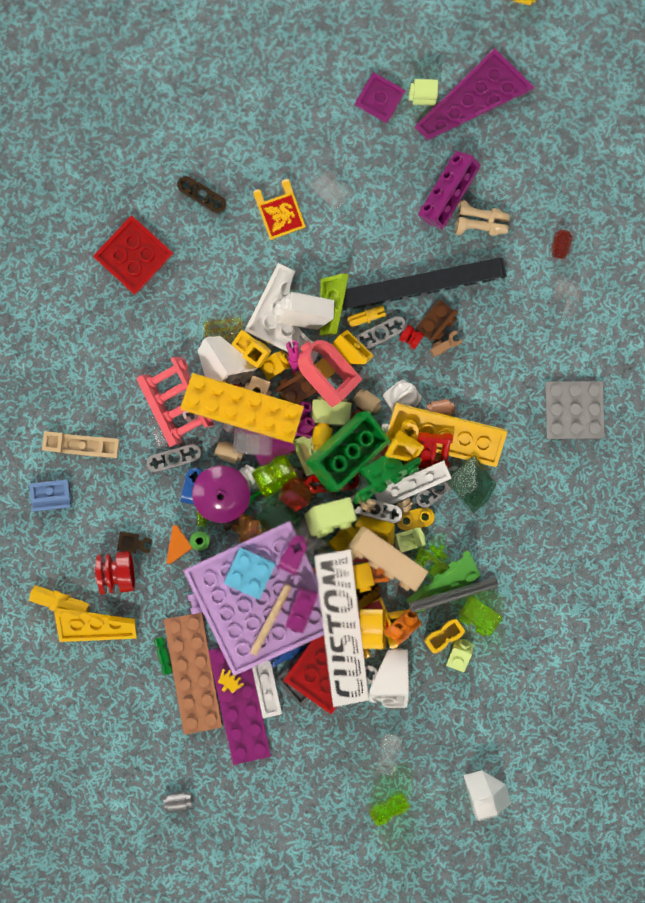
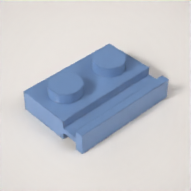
M68 479L29 484L32 512L71 508Z

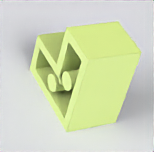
M350 497L315 506L304 514L310 536L317 535L318 538L328 536L329 533L334 531L333 528L340 527L341 530L349 528L357 520Z

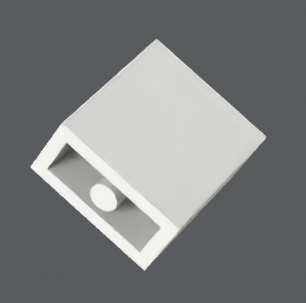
M291 292L275 305L274 315H276V322L319 330L334 318V300Z

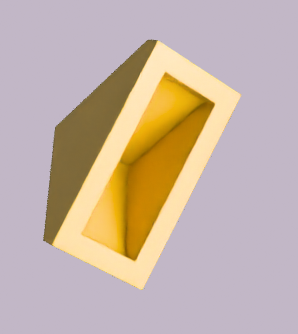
M399 430L390 443L385 455L391 458L413 461L419 456L424 446Z

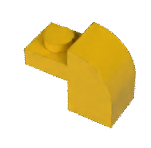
M244 330L239 332L231 344L243 354L242 357L256 368H261L271 353V350L263 342L256 340Z

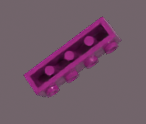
M455 151L418 213V216L426 224L444 229L480 169L481 165L472 155Z

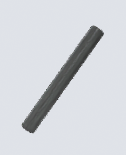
M496 578L483 580L410 602L409 608L412 613L497 588L498 582Z

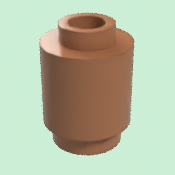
M449 399L430 402V404L426 405V410L448 416H452V413H455L454 403L450 402Z

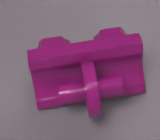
M302 402L298 404L304 406L295 436H305L307 439H310L313 435L312 429L315 427L314 420L309 417L312 406L310 403Z

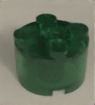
M289 496L255 515L264 532L288 521H291L292 525L302 520Z

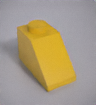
M348 330L340 334L332 343L349 364H366L374 357Z

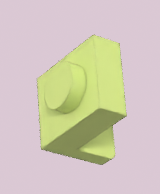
M421 527L394 535L396 549L401 553L426 545L425 535Z
M465 639L454 641L446 666L464 672L472 656L474 645Z

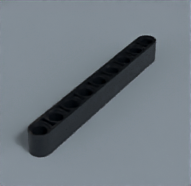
M502 257L348 288L345 291L342 311H347V308L352 307L353 309L366 307L365 305L381 304L387 300H390V302L403 299L402 297L406 296L409 298L420 296L421 293L426 292L427 294L440 292V289H455L460 285H474L479 281L483 283L494 281L495 278L499 277L503 279L507 277L504 259Z

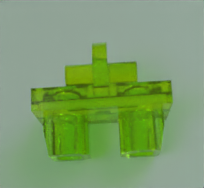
M432 544L429 549L434 552V555L423 547L418 549L417 552L419 553L414 562L421 567H424L428 560L433 562L434 565L429 573L434 577L438 573L442 574L450 568L437 558L438 556L444 560L447 558L448 555L442 551L445 547L441 544L437 548Z

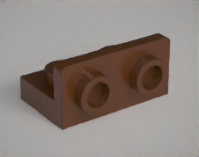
M439 299L415 329L425 334L424 337L432 343L435 340L440 341L445 335L443 330L447 325L451 327L458 319L456 317L458 311L452 310Z
M300 370L293 374L294 378L282 380L278 383L279 387L274 389L276 393H280L284 401L299 404L317 393L316 389L302 375Z

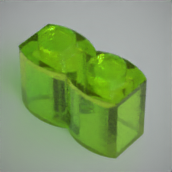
M286 455L275 457L269 464L259 466L252 473L264 497L276 493L282 487H286L298 479Z
M471 595L458 613L461 616L459 619L467 626L471 623L477 627L475 631L483 637L486 635L491 637L503 619L501 615Z
M399 790L391 793L386 800L374 803L369 808V814L375 825L381 826L389 822L393 816L405 813L409 809L410 804L403 791Z

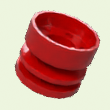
M131 551L117 552L115 562H113L110 553L106 554L105 560L103 554L96 555L95 580L100 595L107 594V585L110 594L115 592L116 584H118L121 592L135 591V574Z

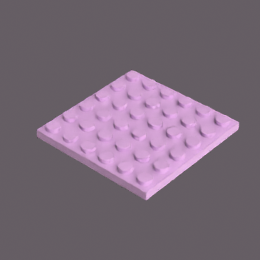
M291 521L183 570L234 676L324 635L319 594L304 634L285 627L300 586L319 593L317 576L306 553L303 555V560L296 575L277 568L290 540L297 535ZM297 542L295 549H299L301 543ZM240 547L276 563L260 600L223 584ZM287 583L292 586V589L257 656H255L250 651L284 585Z

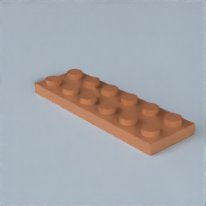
M202 612L164 619L184 735L222 728Z

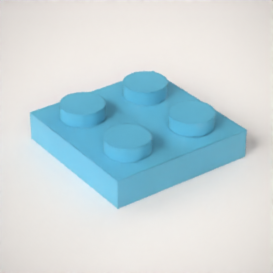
M240 547L223 584L260 600L276 563Z

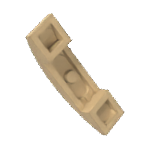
M44 431L42 450L93 457L118 458L120 439Z

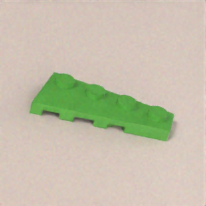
M466 550L463 553L464 557L458 562L454 560L449 564L450 568L445 573H438L433 577L434 579L430 585L425 584L406 600L408 605L413 601L463 587L479 578L480 573L470 552ZM426 609L421 610V611H417V612H415V613L418 614V613H420V612L425 611Z

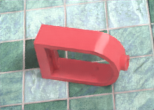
M317 340L310 343L307 341L300 347L302 351L298 356V366L302 375L331 408L343 401L361 382L362 378L329 342ZM311 351L321 354L344 380L337 389L329 383L313 364Z

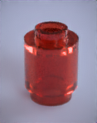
M567 230L555 232L551 246V256L558 259H566L570 253L573 236L570 235L571 232Z

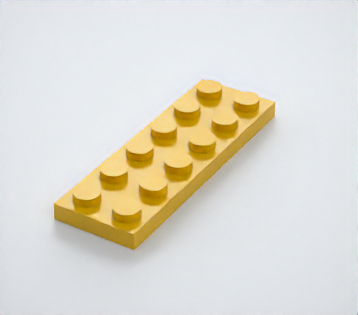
M192 373L180 410L293 443L304 406Z
M395 403L386 433L391 442L398 431L401 430L402 424L407 420H413L418 424L419 432L440 435L444 433L452 434L453 443L450 444L449 456L497 467L507 435L506 429ZM412 426L406 429L409 437L411 431H414ZM437 443L436 453L441 454L443 444Z

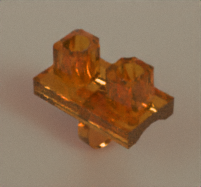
M250 515L239 516V523L233 524V531L240 535L239 544L263 533L259 530L260 521L252 519Z

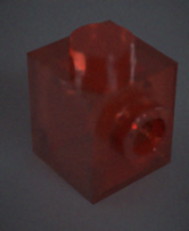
M294 476L282 485L279 499L293 510L298 511L310 503L312 489Z

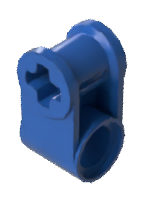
M193 468L187 472L180 502L194 505L192 490L195 482H193L194 479L191 478V474H194L196 471L199 476L203 472L201 469Z

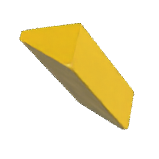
M366 516L359 517L355 524L357 532L361 527H364L391 546L394 545V523Z

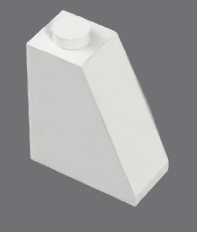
M221 336L205 338L198 349L205 377L231 385L239 384L240 382L244 384L251 379L257 369L242 357L243 354Z
M394 648L386 653L369 690V701L373 703L380 701L382 706L387 708H407L409 697L408 650Z
M483 770L464 775L472 810L477 820L497 816L511 804L505 783Z

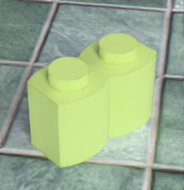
M415 79L414 83L410 84L409 101H412V105L435 106L438 94V80Z
M317 397V400H313L311 418L315 424L326 423L331 426H344L350 420L351 403L344 399L331 408L323 397Z

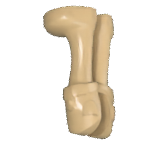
M460 200L457 216L462 217H458L456 221L455 235H462L467 229L488 231L489 235L495 236L508 233L509 226L494 222H509V214L496 208H492L491 211L473 208L467 201ZM464 216H474V217L484 218V219H487V222L467 219V218H464Z

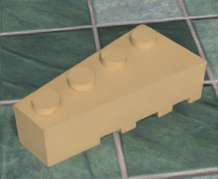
M364 527L360 528L349 544V547L354 549L352 551L354 555L360 559L364 556L369 560L368 564L376 570L381 568L384 571L383 575L391 580L395 578L399 581L398 585L407 591L409 589L416 591L428 574V571Z

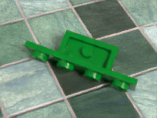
M384 455L361 468L360 473L369 486L356 493L354 503L366 502L376 492L382 493L390 484H397L404 476L416 473L419 470L420 457L403 465L399 459Z

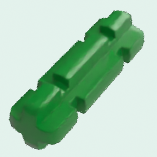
M164 637L154 639V644L157 647L156 651L160 665H162L163 675L171 674L173 670L172 665L169 663L171 661L167 647H165Z

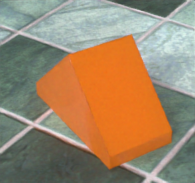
M177 525L172 526L166 561L168 564H172L193 549Z

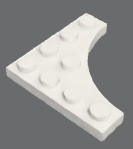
M278 263L245 332L287 353L286 344L290 341L293 347L292 341H297L299 351L301 352L300 347L305 342L313 343V341L298 326L276 322V315H274L275 305L290 293L291 283L295 275L294 270ZM311 351L313 364L319 354L315 351Z

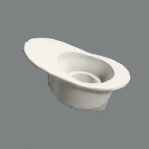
M404 379L394 384L383 394L392 412L395 403L416 407L422 397L416 387Z

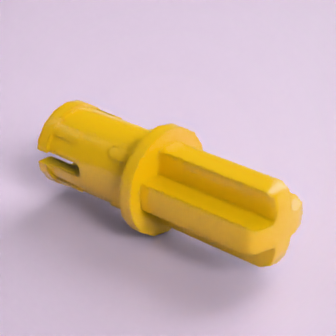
M383 305L369 310L363 309V312L348 316V323L350 327L366 322L369 324L372 320L385 317V309Z

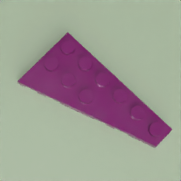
M494 48L415 125V129L429 141L534 90L535 87Z

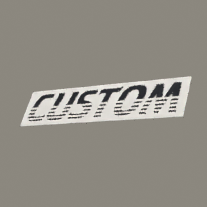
M351 550L316 555L315 564L333 707L367 701L369 697Z

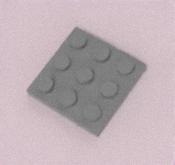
M603 381L545 382L546 439H604Z

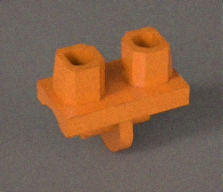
M408 609L384 631V634L391 637L397 645H400L421 626L422 622L418 619V615L415 612L412 613Z

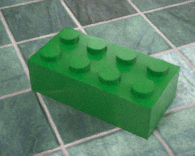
M369 411L358 412L305 462L328 492L339 491L391 440Z

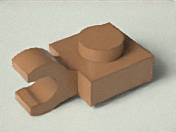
M457 331L451 332L447 341L442 342L440 340L432 345L433 349H431L430 353L433 359L462 343V339L458 342L453 340V336L458 333Z

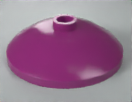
M226 465L212 466L204 470L197 477L192 490L193 503L197 511L204 518L216 523L231 522L240 517L248 507L250 487L244 475L237 469ZM219 493H222L224 495V499H218L217 495Z

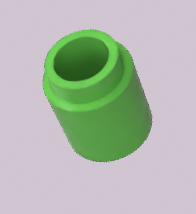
M201 531L195 532L190 538L192 548L197 551L208 549L211 543L209 535ZM199 537L203 539L201 545L196 543V539Z

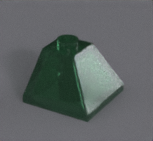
M474 455L451 474L452 478L446 481L465 507L473 513L489 501L496 486L495 481Z

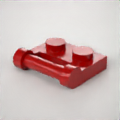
M419 432L417 442L421 443L424 448L418 456L421 459L418 468L425 469L445 460L449 468L448 457L450 444L453 443V435L450 433L440 435ZM437 443L443 444L439 461H435Z

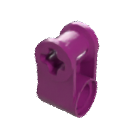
M301 535L292 537L277 568L296 575L307 548L305 537ZM297 542L301 543L299 549H295Z

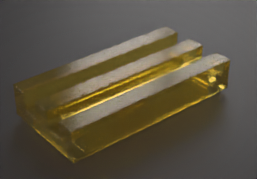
M241 318L203 322L205 338L221 336L223 339L236 338L239 333L209 336V333L239 330L240 332L242 330ZM238 323V326L208 329V326Z

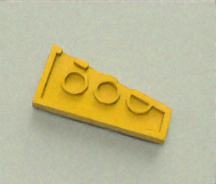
M55 608L54 615L59 642L137 639L135 619Z

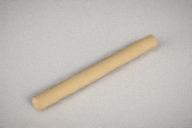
M287 583L284 585L250 651L251 654L257 656L292 589L291 585Z

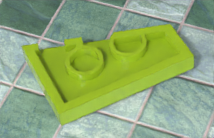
M342 273L320 279V298L334 300V318L320 328V336L337 334L349 274Z

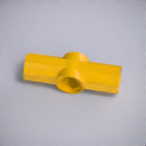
M34 585L29 597V601L46 606L52 611H55V608L88 612L90 605L87 602L72 598L71 595L62 594L56 590L52 591L38 585Z

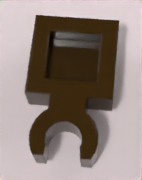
M120 531L117 551H131L132 554H136V550L140 549L143 553H150V550L145 549L143 544L146 542L152 543V540L149 538L138 540L139 534Z

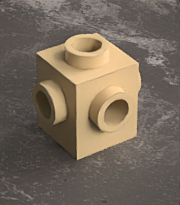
M252 376L250 383L246 382L244 387L251 391L260 390L261 394L271 396L272 393L269 391L271 382L256 376Z

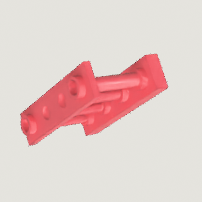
M181 357L171 358L174 366L154 377L147 374L136 378L169 447L183 443L182 435L203 424L204 428L215 425L213 419L199 415L198 418L180 428L175 426L173 418L185 411L180 410L181 405L168 411L164 403L169 398L187 390L191 376L187 370L188 365L186 361ZM178 373L182 383L160 394L156 388L157 383Z

